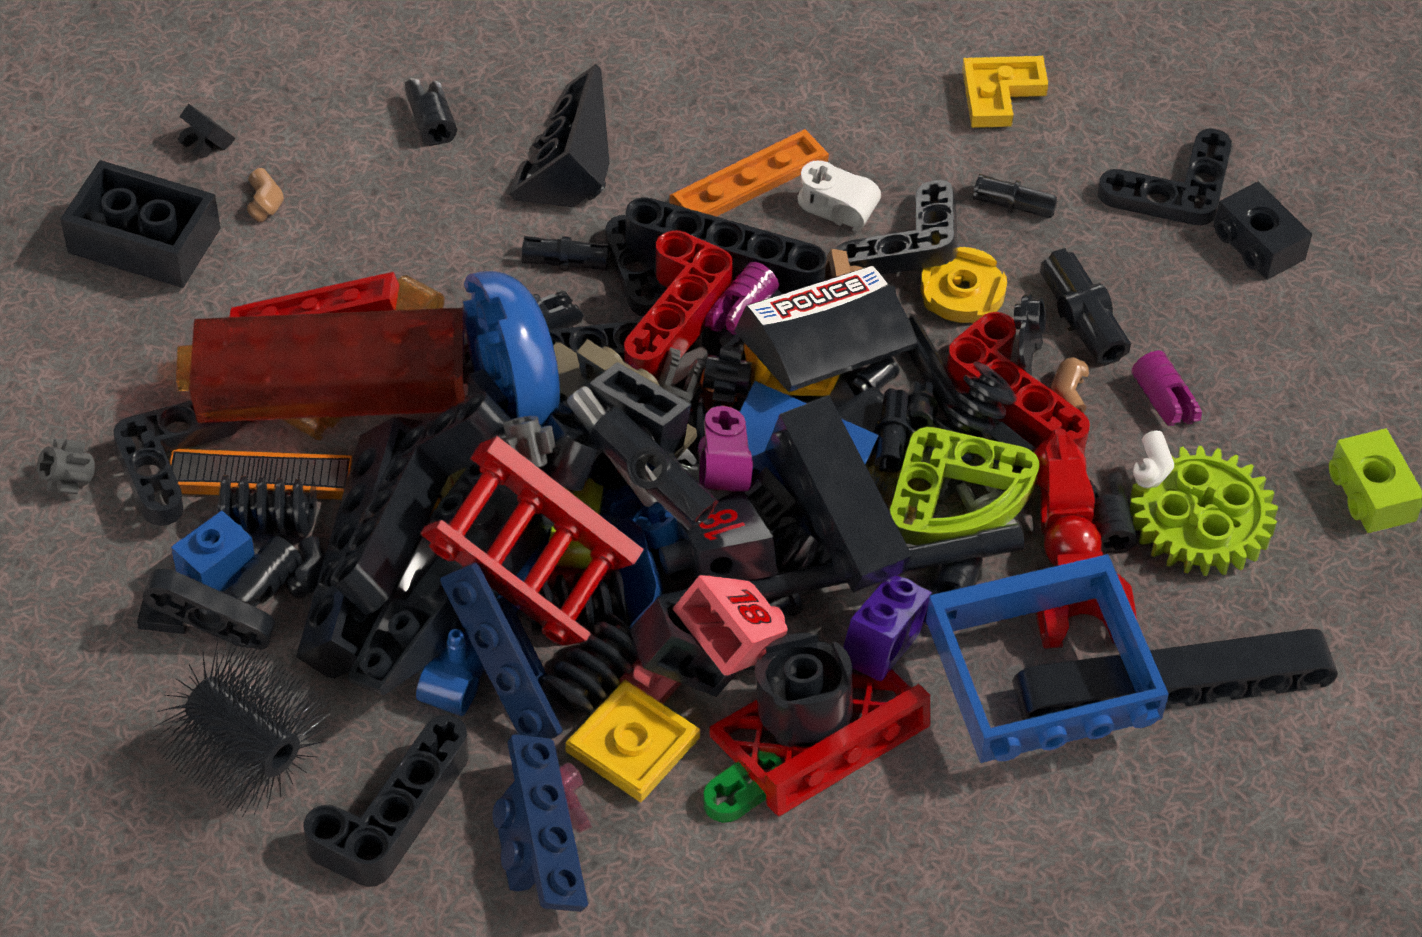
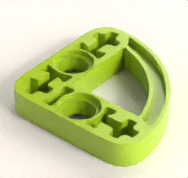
M935 427L920 428L910 438L891 504L890 514L905 543L911 545H921L971 535L979 530L1004 526L1016 517L1028 502L1037 481L1039 460L1030 449ZM926 446L934 447L930 464L922 462L923 451L926 449ZM968 453H976L981 455L986 462L979 466H970L963 462L961 457ZM994 460L1000 461L998 470L993 469ZM1014 466L1023 467L1021 473L1012 472ZM944 477L1006 490L987 506L971 513L955 517L933 518ZM914 478H923L932 487L923 492L915 491L908 486L907 482ZM909 505L917 507L916 518L912 524L904 523L909 511Z

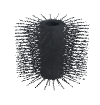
M229 642L219 667L217 652L215 676H212L217 643L210 677H207L203 651L204 680L199 683L191 668L198 685L196 684V687L192 689L181 682L192 691L190 696L183 693L180 694L185 696L165 695L188 698L186 704L160 711L185 708V710L154 727L186 712V715L170 721L174 724L160 734L165 733L179 721L185 720L179 727L168 733L167 735H171L165 740L166 742L170 737L180 733L172 741L174 744L180 735L186 733L185 737L177 743L179 745L175 750H179L183 746L184 740L192 734L191 739L182 748V750L186 748L187 750L183 755L184 758L181 763L185 761V758L187 761L184 767L190 762L184 774L194 765L193 770L201 759L200 764L196 767L198 769L193 775L194 777L200 772L195 782L203 773L206 774L209 769L212 768L206 776L205 774L203 775V780L208 775L210 777L215 770L213 777L208 781L206 780L203 786L211 780V783L208 785L209 787L213 784V781L216 783L220 779L216 784L219 787L221 782L226 780L218 790H215L212 795L214 796L229 782L227 788L223 791L225 794L221 800L227 795L229 798L232 795L234 797L241 786L240 793L237 795L238 798L233 806L241 795L243 798L247 787L252 783L249 793L239 803L241 805L244 802L240 811H242L253 788V797L248 807L256 796L255 805L259 789L265 780L266 784L256 807L257 810L266 786V798H268L270 777H273L268 805L276 776L280 787V798L282 772L286 771L294 786L287 769L291 772L288 768L291 764L301 769L293 763L295 757H317L297 755L299 749L321 743L300 744L320 731L301 741L299 740L302 736L313 732L311 729L320 722L318 721L307 731L301 732L308 724L318 718H315L316 715H313V718L299 729L302 723L308 720L306 719L308 715L318 707L312 708L304 718L300 719L301 715L306 711L305 709L309 706V701L315 691L306 698L310 690L306 692V695L303 694V691L300 692L304 682L295 691L300 680L291 688L292 684H288L291 677L285 682L289 672L280 681L285 670L276 678L277 674H273L276 667L270 672L275 661L265 671L271 658L262 668L260 666L257 671L256 669L262 656L249 666L261 652L260 650L251 660L257 648L247 657L250 652L249 650L241 662L243 657L242 653L239 655L242 649L241 646L233 664L231 663V658L235 650L231 653L228 660L229 650L225 666L219 675V669ZM241 656L237 668L232 672L234 664ZM250 657L249 661L245 665V668L243 669L244 662ZM229 663L228 671L224 675L225 668ZM242 665L240 674L235 677L239 667ZM265 667L262 674L259 675V672ZM250 668L248 674L246 673L245 676V671ZM254 671L253 675L248 677V675ZM263 678H265L264 681H263V683H262L261 686L259 687L260 681H261ZM279 678L277 684L273 686L274 682ZM255 680V684L250 687L251 682ZM269 680L268 685L263 687L264 684ZM278 688H280L279 691H278V693H277V695H275V697H274L275 691H276ZM294 688L292 694L288 696L289 692ZM270 690V693L264 697L266 692ZM284 690L283 695L277 698L278 695ZM310 697L307 704L299 708ZM294 699L292 705L289 707L290 701ZM285 700L284 705L279 708L281 702ZM329 701L317 712V714L329 703ZM296 702H298V705H297L296 707L292 708V706H293ZM304 707L303 711L294 718L296 712ZM187 723L183 730L175 733L180 727ZM197 737L196 741L190 744L191 741ZM172 744V745L170 746V748L166 751V753L164 754V756L167 754V752H168L169 750L172 749L171 747L173 746V744ZM206 745L205 750L201 752L202 747ZM197 746V750L192 753L194 747ZM179 756L176 762L179 761L183 756ZM220 756L218 763L215 764V760ZM196 757H198V759L191 765L192 761ZM211 757V761L205 765L208 758ZM224 760V764L218 767V765ZM225 768V773L219 777L222 769ZM234 768L233 773L229 775L230 770ZM236 772H238V775H237L236 777L232 778L233 775H234ZM240 778L239 785L233 789L236 781ZM247 779H249L248 782H247V784H246V786H245L244 789L242 790L243 783H244ZM260 781L259 787L255 792L256 785Z

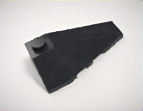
M597 64L566 85L548 116L553 122L545 129L543 134L536 137L532 144L533 147L540 149L533 163L531 164L528 160L523 161L516 172L509 193L514 200L574 207L586 198L588 200L596 198L604 190L610 160L602 70Z

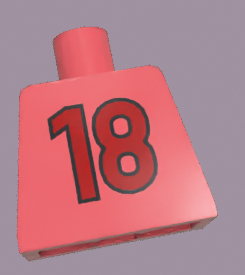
M705 575L698 576L672 608L724 676L756 665L758 658L761 660L767 653L766 647L787 633L783 612L778 607L771 606L755 585L745 580Z

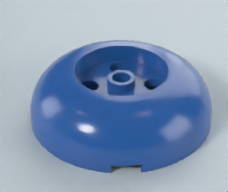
M482 271L469 274L465 279L464 287L466 292L472 293V300L463 302V312L474 372L482 369L486 370L508 399L507 413L513 419L524 416H537L540 426L543 427L549 415L557 413L560 400L557 360L543 313L530 291L514 277L497 271Z

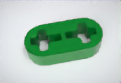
M759 751L758 765L763 770L768 768L772 770L783 764L781 759L774 753ZM738 761L706 785L703 792V807L706 814L713 820L722 823L732 822L766 800V794L755 780L748 783L752 779ZM739 789L734 794L732 806L725 802L719 805L716 804L717 793L720 792L726 797Z

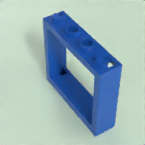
M1108 554L929 595L926 623L980 763L991 760L1008 761L1021 753L1041 748L1043 750H1054L1063 746L1066 742L1086 737L1089 739H1099L1107 736L1112 731L1127 727L1145 728L1163 718L1169 695ZM1096 598L1136 693L990 728L953 631Z

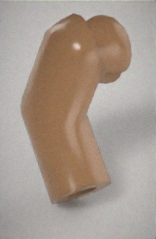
M258 168L248 178L256 193L253 196L254 200L247 205V212L256 221L263 222L269 214L274 215L277 212L284 196L282 190L264 168Z
M1075 357L1065 359L1059 364L1051 384L1052 391L1083 413L1087 407L1076 391L1078 384L1084 382L1082 376L1088 377L1089 375L1087 364Z

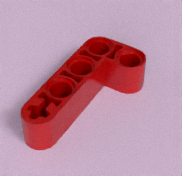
M669 231L658 237L656 241V278L667 289L624 342L625 363L635 370L644 369L648 371L657 381L670 347L681 351L680 358L686 353L706 328L704 326L705 316L732 283V257L720 247L682 231Z
M1001 312L987 313L952 341L949 348L947 369L960 390L966 392L970 390V387L963 379L965 374L977 378L981 375L974 366V361L985 364L1005 379L1017 396L1014 404H1003L1007 411L1003 419L997 420L1002 421L1036 448L1043 441L1050 438L1054 429H1065L1075 444L1080 446L1083 453H1085L1090 428L1088 417L1010 361L1013 353L1016 328L1014 320L1009 315Z

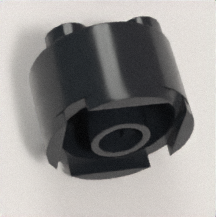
M790 634L773 641L766 647L767 653L762 659L759 660L758 658L755 665L758 715L764 727L775 735V739L779 744L792 747L800 743L819 742L850 724L853 712L852 664L847 651L832 640V646L819 641V635Z

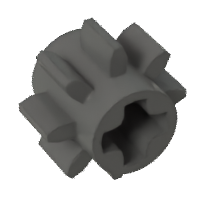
M537 416L519 417L503 424L505 433L499 434L500 439L535 466L541 467L547 464L546 454L552 453V449L556 447L551 425L541 427Z
M55 438L53 439V447L48 446L41 451L37 461V472L42 480L48 481L47 491L77 495L79 486L89 484L94 475L95 462L90 453L83 452L85 442Z

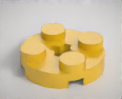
M958 247L957 256L953 261L941 266L923 268L920 291L924 299V306L929 311L950 321L975 323L983 315L997 312L1005 299L1007 277L1004 272L1002 275L1001 271L996 267L997 261L991 255L974 248ZM962 281L970 283L969 289H962L955 285H960Z

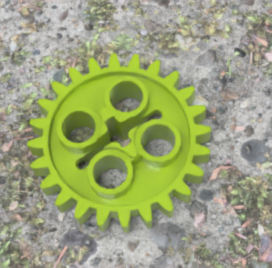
M1198 446L1196 454L1191 456L1184 447H1180L1178 457L1175 459L1172 456L1174 469L1159 486L1144 488L1138 485L1137 482L1133 484L1129 509L1131 516H1134V529L1141 531L1139 543L1148 544L1153 542L1151 555L1155 557L1165 552L1168 555L1166 565L1168 567H1171L1179 560L1184 562V573L1187 574L1191 571L1193 565H1198L1203 576H1208L1211 566H1216L1222 575H1226L1229 563H1232L1237 569L1243 570L1246 558L1256 562L1260 550H1267L1270 539L1273 537L1277 523L1275 517L1278 506L1272 504L1274 491L1263 490L1266 482L1265 476L1251 477L1254 468L1252 464L1239 468L1237 466L1238 455L1236 454L1226 461L1222 459V452L1219 448L1214 451L1211 457L1206 456L1202 446Z

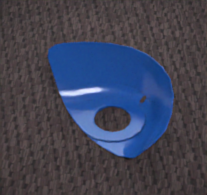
M601 516L644 549L634 565L617 569L623 579L624 595L630 619L629 628H631L661 595L663 591L661 578L643 528L631 519Z

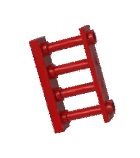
M498 436L480 443L470 459L481 466L480 472L482 475L449 525L440 520L425 526L420 534L431 542L429 545L431 550L441 558L448 561L455 560L463 567L474 562L478 563L489 586L543 627L542 633L551 641L563 646L586 641L591 633L575 621L608 569L617 570L634 565L644 549ZM498 485H505L518 495L517 500L519 504L487 553H485L464 536ZM535 513H542L555 523L553 527L556 531L524 581H522L504 568L502 563ZM571 541H578L591 551L590 556L592 560L561 609H558L541 596L539 591Z

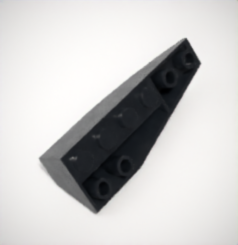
M472 461L466 467V470L430 515L425 526L440 520L448 525L450 524L481 477V466ZM498 485L464 537L487 553L519 504L517 500L518 495L507 486ZM535 513L502 563V566L516 576L555 523L542 513ZM421 534L393 592L384 603L347 677L352 684L383 696L417 673L447 648L448 634L451 630L460 629L463 633L465 632L440 582L441 577L463 566L455 560L448 561L434 553L429 546L431 542ZM491 588L495 598L497 599V597L500 594Z

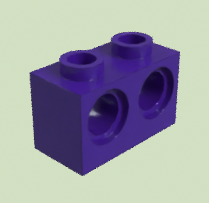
M897 575L884 580L851 618L843 648L851 659L852 668L881 682L919 635L928 608L929 595L932 592L916 585L907 578H901Z

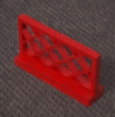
M892 669L881 682L867 675L852 674L853 688L866 689L864 700H853L852 713H861L862 717L811 747H787L780 744L762 743L764 730H768L759 718L757 700L710 726L709 734L735 763L740 762L748 772V776L755 780L766 794L767 806L779 817L931 726V695L919 683L911 688ZM873 689L893 691L898 695L888 702L871 701ZM739 728L757 730L754 742L736 741L729 734ZM759 751L771 752L779 758H785V762L766 773L758 765Z

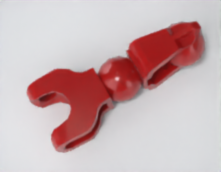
M1054 429L1050 438L1043 441L1034 451L1039 460L1036 485L1040 487L1041 533L1045 534L1044 551L1050 563L1054 565L1053 567L1103 555L1101 552V535L1095 524L1092 523L1095 498L1086 473V457L1081 447L1075 444L1065 429ZM1117 574L1136 617L1132 587L1121 575ZM1096 598L1035 612L1042 645L1045 649L1063 647V639L1069 629L1068 619L1078 614L1093 615L1101 620L1108 629L1112 643L1115 644Z

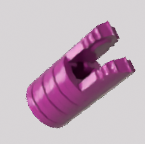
M750 262L705 316L704 326L709 327L713 331H722V328H725L726 325V330H729L731 334L737 335L734 330L746 305L771 298L777 291L779 283L775 274L763 264Z
M1163 351L1149 352L1136 361L1131 369V374L1137 380L1146 397L1149 398L1150 403L1167 426H1174L1176 423H1180V419L1184 423L1186 422L1187 425L1202 421V411L1198 402H1196L1187 385Z

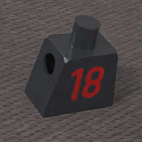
M741 491L718 499L719 502L716 504L714 511L693 531H689L677 520L680 541L659 547L660 561L666 574L691 568L696 578L705 575L745 581L777 575L773 536L745 493Z

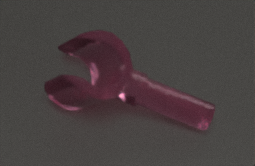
M566 763L560 767L567 805L582 832L592 827L578 800L579 798L574 793L584 783L578 770L572 764Z

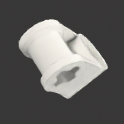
M812 161L802 168L800 178L803 188L798 194V204L801 208L809 213L833 221L839 226L843 223L853 227L852 230L855 232L860 231L881 198V191L878 186L866 177L854 175L825 161ZM822 173L825 174V180H822ZM811 194L814 195L813 204L810 202Z

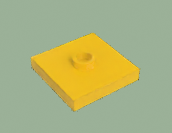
M625 679L565 743V748L568 754L642 803L699 740L700 728Z

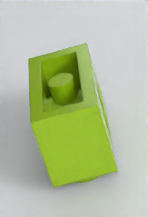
M1387 428L1338 440L1332 460L1329 462L1330 477L1335 485L1343 487L1348 497L1347 503L1351 516L1355 520H1361L1367 533L1416 522L1422 508V490Z

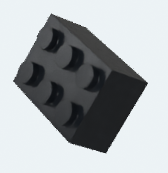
M99 160L60 218L69 254L184 288L221 229L215 194Z

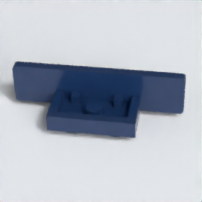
M476 562L441 577L440 582L518 735L550 739L560 735L563 731L540 686L542 684L541 680L547 673L511 602L504 597L495 598L480 566Z
M513 734L507 741L515 780L500 799L496 801L492 814L493 823L498 828L502 849L501 865L506 870L509 890H529L536 883L539 903L542 908L582 912L588 906V899L554 741L550 738Z

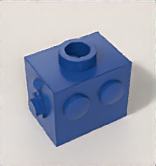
M223 511L217 513L171 546L176 572L221 592L236 583L237 579L241 576V569L255 555L252 537L242 529L241 525L235 523Z

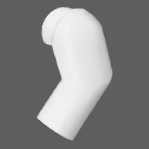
M1157 430L1148 432L1143 436L1142 443L1148 458L1143 459L1144 463L1141 466L1136 462L1133 467V475L1137 484L1144 488L1159 486L1174 469V461L1164 435L1161 431Z

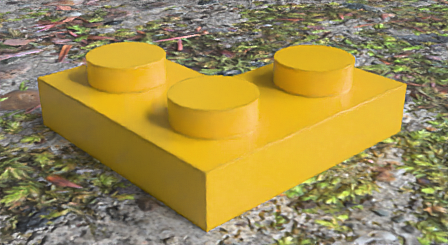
M1043 56L963 58L962 72L971 128L1011 127L1013 110L1010 97L1047 96L1048 79Z

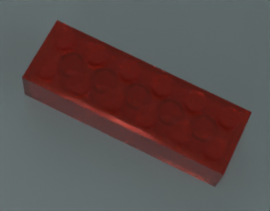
M463 307L194 319L189 392L197 423L443 412L464 401L467 395V336Z

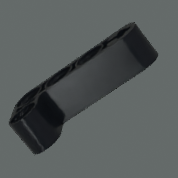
M440 715L431 719L361 818L333 805H320L313 808L304 820V834L310 858L317 864L359 885L371 887L384 883L396 869L467 764L469 759L467 729L463 721L451 715ZM419 780L429 781L428 783L422 785L413 784L414 782ZM393 817L404 818L403 820L398 822L387 821L388 819ZM325 834L336 835L335 837H332L330 839L319 838L320 836ZM368 854L378 855L377 858L372 860L361 859Z

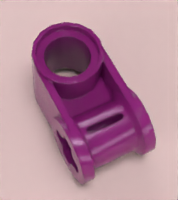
M716 406L705 415V436L700 440L698 446L699 483L707 490L748 492L752 478V455L748 448L745 418L738 410L732 407Z

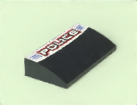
M873 265L746 305L734 330L788 392L912 350L918 343L900 301Z

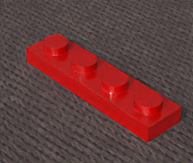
M393 271L231 307L225 336L231 347L246 344L255 345L265 340L287 335L297 336L306 331L328 326L338 327L351 321L370 317L379 318L388 313L395 312L400 284Z

